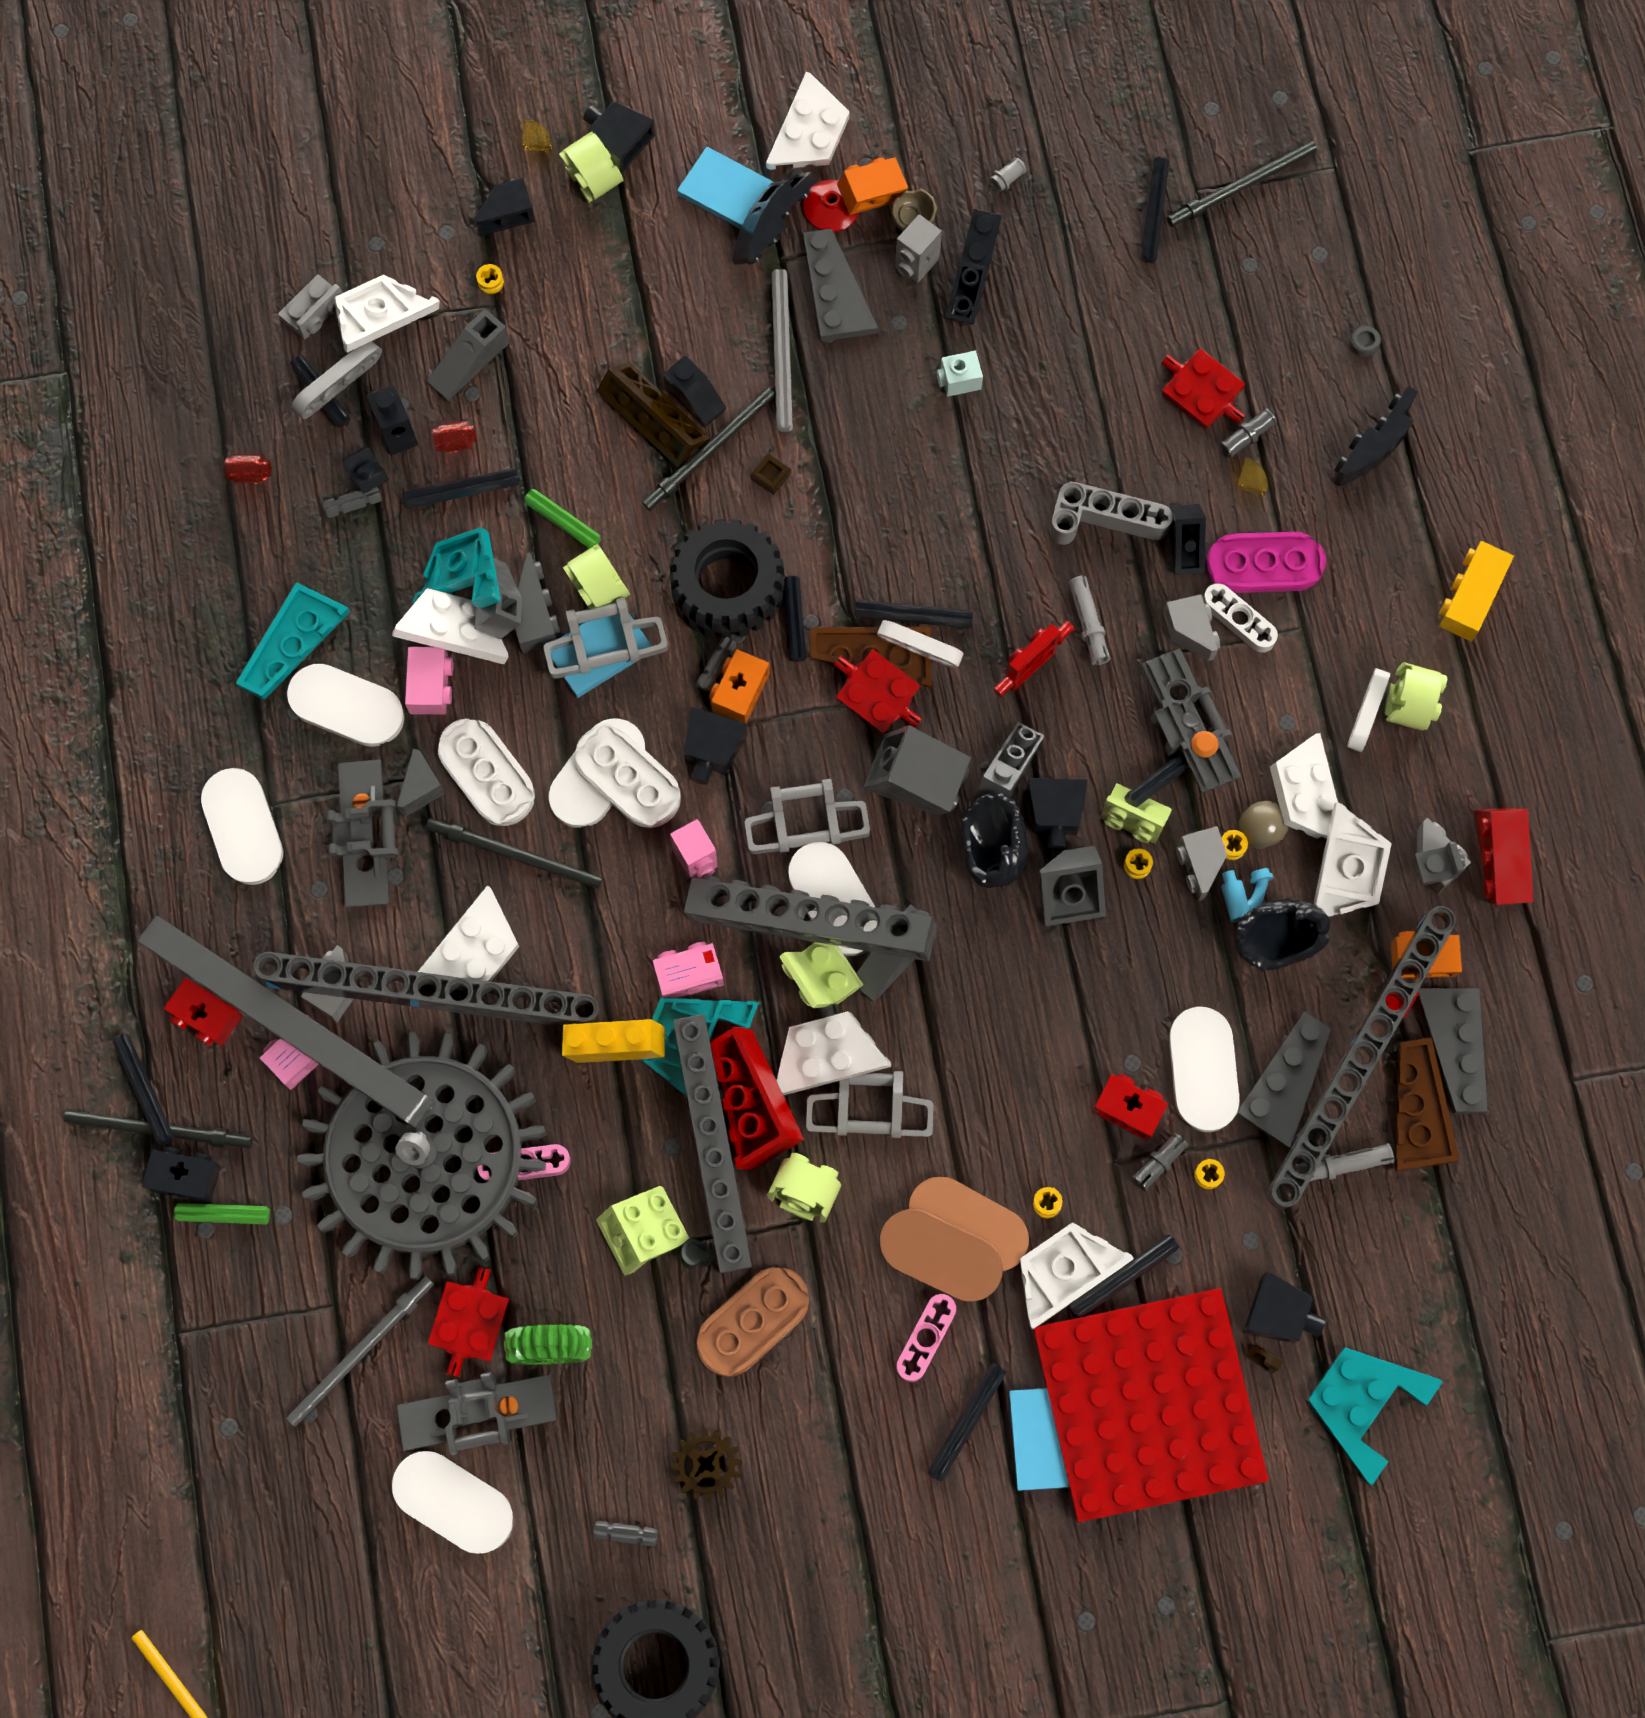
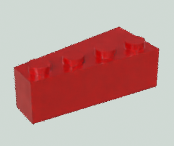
M735 1026L711 1041L718 1082L722 1083L724 1098L722 1099L724 1111L728 1112L731 1129H729L730 1140L735 1145L737 1155L734 1158L736 1169L754 1171L802 1142L804 1138L753 1030Z

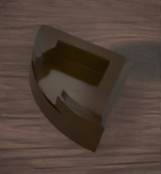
M1252 1345L1246 1353L1249 1359L1269 1373L1278 1371L1284 1362L1273 1353L1256 1345Z

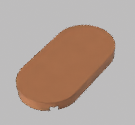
M948 1177L927 1179L919 1184L912 1193L909 1209L917 1208L927 1211L988 1240L995 1246L1001 1257L1003 1271L1017 1266L1020 1263V1258L1025 1256L1029 1245L1028 1230L1022 1219L1007 1208Z
M917 1208L900 1211L891 1216L882 1228L880 1235L881 1251L886 1261L893 1268L963 1301L982 1300L996 1290L1002 1279L1003 1265L1001 1257L992 1243L927 1211Z
M779 1267L767 1268L757 1273L702 1324L697 1339V1350L703 1364L710 1371L721 1376H737L748 1371L805 1317L809 1306V1294L802 1278L792 1270Z

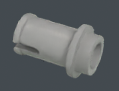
M1013 158L1000 171L996 170L992 173V177L989 179L991 186L997 192L1007 191L1012 182L1026 173V167L1019 158Z

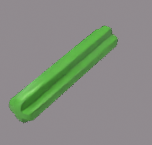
M531 489L525 496V503L587 548L590 549L597 543L599 544L601 539L598 533L537 490Z
M177 1203L174 1209V1219L186 1222L268 1224L270 1209L266 1206Z

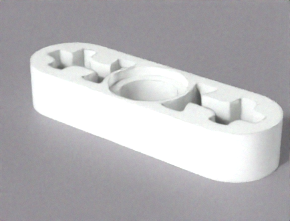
M1213 584L1207 588L1203 601L1204 604H1209L1214 617L1255 651L1267 652L1273 648L1278 633L1270 622L1227 586ZM1219 594L1223 596L1222 602L1213 603L1211 601L1213 596H1218ZM1230 603H1233L1234 605H1232L1228 610V613L1225 614L1224 611L1226 606L1229 607ZM1236 611H1242L1248 616V622L1244 625L1236 624L1232 619V614ZM1255 622V628L1250 633L1246 632L1250 629L1252 623ZM1266 632L1269 635L1267 640L1262 642L1257 640L1259 634L1262 635Z
M883 620L877 633L878 637L887 642L952 668L959 667L964 655L962 651L891 621Z
M1375 668L1347 744L1348 748L1359 752L1363 751L1390 673Z

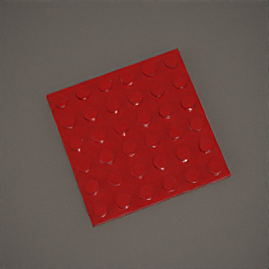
M1221 1288L1047 1324L1033 1329L1077 1523L1269 1481Z

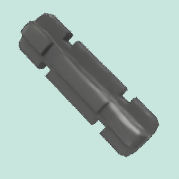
M378 487L365 494L357 490L338 496V500L334 501V498L324 501L323 508L326 516L332 518L338 516L341 511L347 513L365 507L368 502L371 505L381 501V494Z
M724 636L721 638L717 645L718 650L713 652L704 668L705 674H701L697 681V687L704 692H711L715 681L722 674L721 671L727 657L732 656L736 649V642Z
M596 1521L593 1528V1537L600 1540L611 1538V1541L630 1544L641 1542L642 1545L653 1547L657 1543L658 1530L649 1527L640 1529V1526L619 1523L609 1525V1522Z

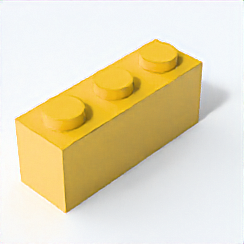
M1480 541L1476 550L1470 548L1462 563L1467 568L1463 575L1457 574L1450 588L1455 591L1452 600L1446 598L1439 611V615L1443 616L1439 627L1472 642L1482 626L1514 555L1483 541Z
M652 1019L563 1025L562 1056L576 1063L665 1058V1027Z

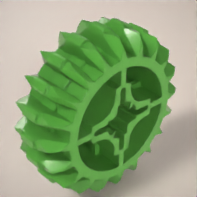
M562 1324L512 1328L505 1333V1357L512 1364H568L582 1362L591 1357L592 1339L590 1337V1330L585 1326Z

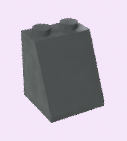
M908 725L884 734L863 789L936 816L951 812L958 803L959 795L957 793L960 785L968 777V764L971 757Z

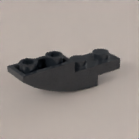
M812 172L796 174L789 182L785 180L771 183L761 193L740 229L732 257L735 265L754 264L762 257L761 252L766 247L772 246L781 238L779 234L787 227L783 218L792 212V206L797 201L805 199L811 193L810 188L817 182Z
M978 209L973 210L946 319L974 325L995 251L1002 215Z
M1407 386L1402 395L1397 393L1388 409L1392 410L1388 418L1382 416L1375 429L1368 426L1363 435L1360 433L1356 434L1349 446L1353 450L1348 458L1343 455L1334 470L1339 473L1334 484L1342 486L1364 476L1380 465L1400 445L1414 422L1413 419L1406 416V413L1418 393L1417 390Z

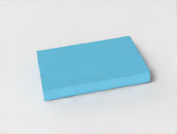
M706 147L678 188L677 195L741 229L753 204L761 193L774 182L719 152Z
M619 614L585 622L579 626L587 658L628 648ZM640 628L633 629L638 650L652 646ZM571 631L561 638L571 635ZM574 644L551 652L552 662L557 669L579 665ZM631 660L590 669V673L576 674L563 678L575 696L579 698L635 662L631 663Z
M1047 1388L1009 1391L1017 1491L1069 1488Z

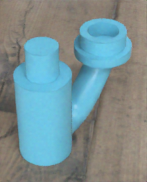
M1268 868L1259 869L1251 873L1252 878L1250 882L1252 885H1256L1250 900H1247L1241 880L1237 881L1234 870L1222 874L1225 884L1221 886L1232 923L1239 922V918L1248 911L1261 906L1268 881L1274 878Z

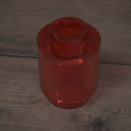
M467 419L439 424V427L432 428L437 452L444 451V453L468 450L472 449V443L477 442L474 424L468 425Z
M263 453L234 454L233 457L226 458L225 474L229 481H234L235 483H265L267 477L271 476V462L269 459H266Z

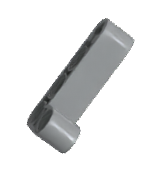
M1069 482L1060 489L1052 517L1050 536L1058 544H1069L1074 540L1079 522L1081 521L1151 540H1161L1169 533L1173 515L1170 508L1163 504L1077 482ZM1074 497L1078 502L1074 504L1068 503L1065 498ZM1102 504L1107 510L1099 511L1094 508V505ZM1129 511L1134 513L1136 517L1127 518L1122 513ZM1143 516H1146L1145 522L1141 521ZM1155 520L1161 521V525L1155 524ZM1066 523L1071 529L1062 530L1057 525Z

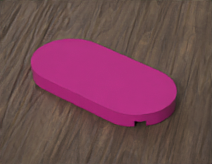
M1302 532L1228 534L1218 539L1208 551L1205 563L1210 580L1214 584L1227 586L1234 593L1302 591L1312 587L1319 581L1326 566V556L1322 546L1312 540L1311 536Z

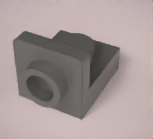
M1455 841L1449 842L1445 847L1416 853L1413 856L1421 886L1455 879L1463 872V867H1465L1463 851L1457 848Z

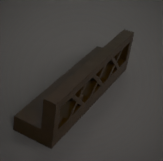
M630 362L608 369L597 392L674 465L681 467L687 462L694 449L702 447L709 442L711 438ZM624 374L629 375L632 379L627 378ZM687 433H690L695 439H692Z

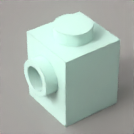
M976 351L942 357L941 369L937 370V379L940 387L945 386L947 397L981 390L983 375Z

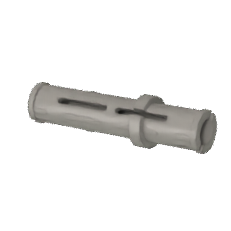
M1078 576L1068 581L1081 622L1082 640L1088 646L1092 665H1102L1111 660L1104 638L1106 634L1105 629L1100 625L1087 577Z
M1387 1143L1331 1157L1330 1154L1324 1155L1310 1181L1323 1178L1332 1180L1336 1179L1337 1175L1394 1163V1158H1391L1394 1157L1392 1148ZM1306 1162L1295 1164L1296 1173H1306Z

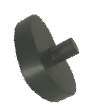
M688 1239L681 1248L679 1258L684 1267L694 1269L698 1265L708 1266L713 1260V1254L704 1243L696 1239Z

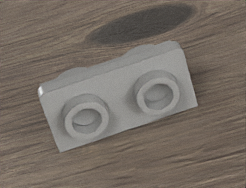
M316 275L278 313L281 321L305 340L310 334L316 333L331 314L336 313L335 297L343 294L342 290L337 284L332 286L320 275Z

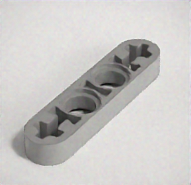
M371 341L352 350L302 390L294 399L291 406L292 410L303 419L312 416L370 369L380 358L382 349Z

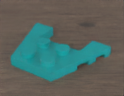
M479 527L437 542L422 576L426 579L422 591L415 594L412 603L414 604L427 588L449 594L472 585L474 587L471 603L480 609L500 602L501 597L489 532Z
M660 998L652 1020L665 1027V1058L640 1060L687 1097L673 1020L705 1014L709 1040H711L718 1020L750 1029L759 1003L756 1001ZM719 1089V1094H720V1099H721V1104H722V1099L724 1098V1093H723V1090H722V1089Z
M1345 1347L1311 1393L1307 1402L1331 1436L1333 1435L1342 1447L1349 1461L1355 1465L1365 1483L1372 1486L1389 1461L1361 1441L1363 1435L1397 1387L1421 1405L1427 1406L1443 1382L1438 1378Z

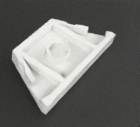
M806 72L766 162L767 169L774 170L777 165L793 164V168L805 167L810 164L815 166L830 164L849 120L850 112L811 73Z
M385 275L336 296L335 308L344 350L348 353L438 310L440 301L433 296L430 300L416 295V289L408 285L399 284L396 280Z
M428 588L398 622L392 632L394 637L500 664H505L508 659V652L502 639L499 640L475 629L476 606L471 603L472 600Z
M1316 733L1271 765L1270 770L1284 825L1296 830H1303L1307 835L1316 839L1321 836L1327 839L1334 803H1338L1321 735Z
M1334 803L1314 904L1322 908L1329 917L1379 904L1392 844L1340 803Z
M489 886L478 896L418 972L490 982L495 978L519 948V945Z
M847 1011L789 1027L776 1081L783 1095L885 1069L891 1067V1062L876 1047L869 1034L864 1032L853 1014Z
M1072 1222L1020 1258L1030 1328L1033 1330L1035 1327H1038L1134 1259L1132 1255L1111 1246L1107 1241L1098 1236H1093Z

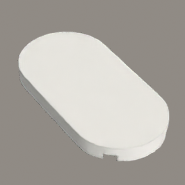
M325 664L309 665L298 671L289 683L287 691L288 702L297 717L309 724L368 747L380 746L382 743L393 740L403 727L404 713L402 705L393 692Z
M470 719L457 720L444 729L438 748L441 763L480 816L487 822L499 826L512 825L524 819L534 804L535 793L532 782L494 730L483 721Z
M607 719L593 727L619 728L645 750V742L641 732L629 721ZM575 751L554 779L549 790V803L554 815L560 822L573 828H581V826H591L598 823L609 811L612 804L581 776L576 765Z
M597 727L589 730L581 737L577 744L575 756L579 773L628 820L638 826L651 828L661 826L674 817L679 808L681 798L676 779L627 733L616 727Z
M237 768L222 770L207 781L201 796L203 811L221 864L227 874L234 880L248 885L261 884L274 876L283 859V847L262 786L251 773Z
M814 842L800 848L792 857L789 865V881L793 890L807 892L810 897L821 898V895H831L837 897L840 902L851 903V900H861L869 903V906L875 907L848 859L836 846L825 842ZM817 911L807 913L810 920L816 917ZM847 916L836 918L834 926L843 925L847 920ZM877 921L867 922L864 926V931L875 929ZM839 946L845 956H858L867 952L865 950Z
M1207 1007L1190 1008L1182 1012L1175 1019L1169 1032L1175 1106L1178 1115L1190 1127L1201 1132H1214L1229 1124L1239 1108L1233 1034L1228 1021L1219 1012Z
M431 1451L417 1452L405 1458L394 1473L392 1492L398 1506L405 1513L461 1549L477 1554L488 1553L501 1547L509 1538L513 1528V1512L508 1499L501 1492L446 1457Z

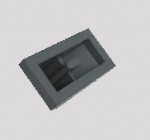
M417 749L412 751L397 804L401 815L405 816L412 814L445 794L420 750Z

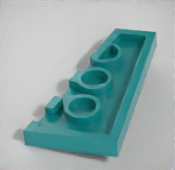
M296 582L238 678L236 685L265 700L350 613L349 608Z

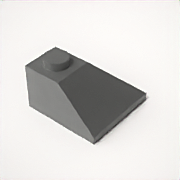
M1095 846L1064 850L1040 870L1045 926L1106 917L1103 867Z

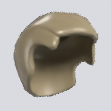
M921 188L915 191L906 190L901 193L892 206L891 216L894 225L901 231H904L918 215H921L933 224L937 210L934 197Z
M1260 801L1252 804L1243 812L1238 821L1239 831L1246 836L1248 844L1256 849L1276 845L1280 840H1283L1289 830L1288 826L1284 825L1280 806L1271 801Z

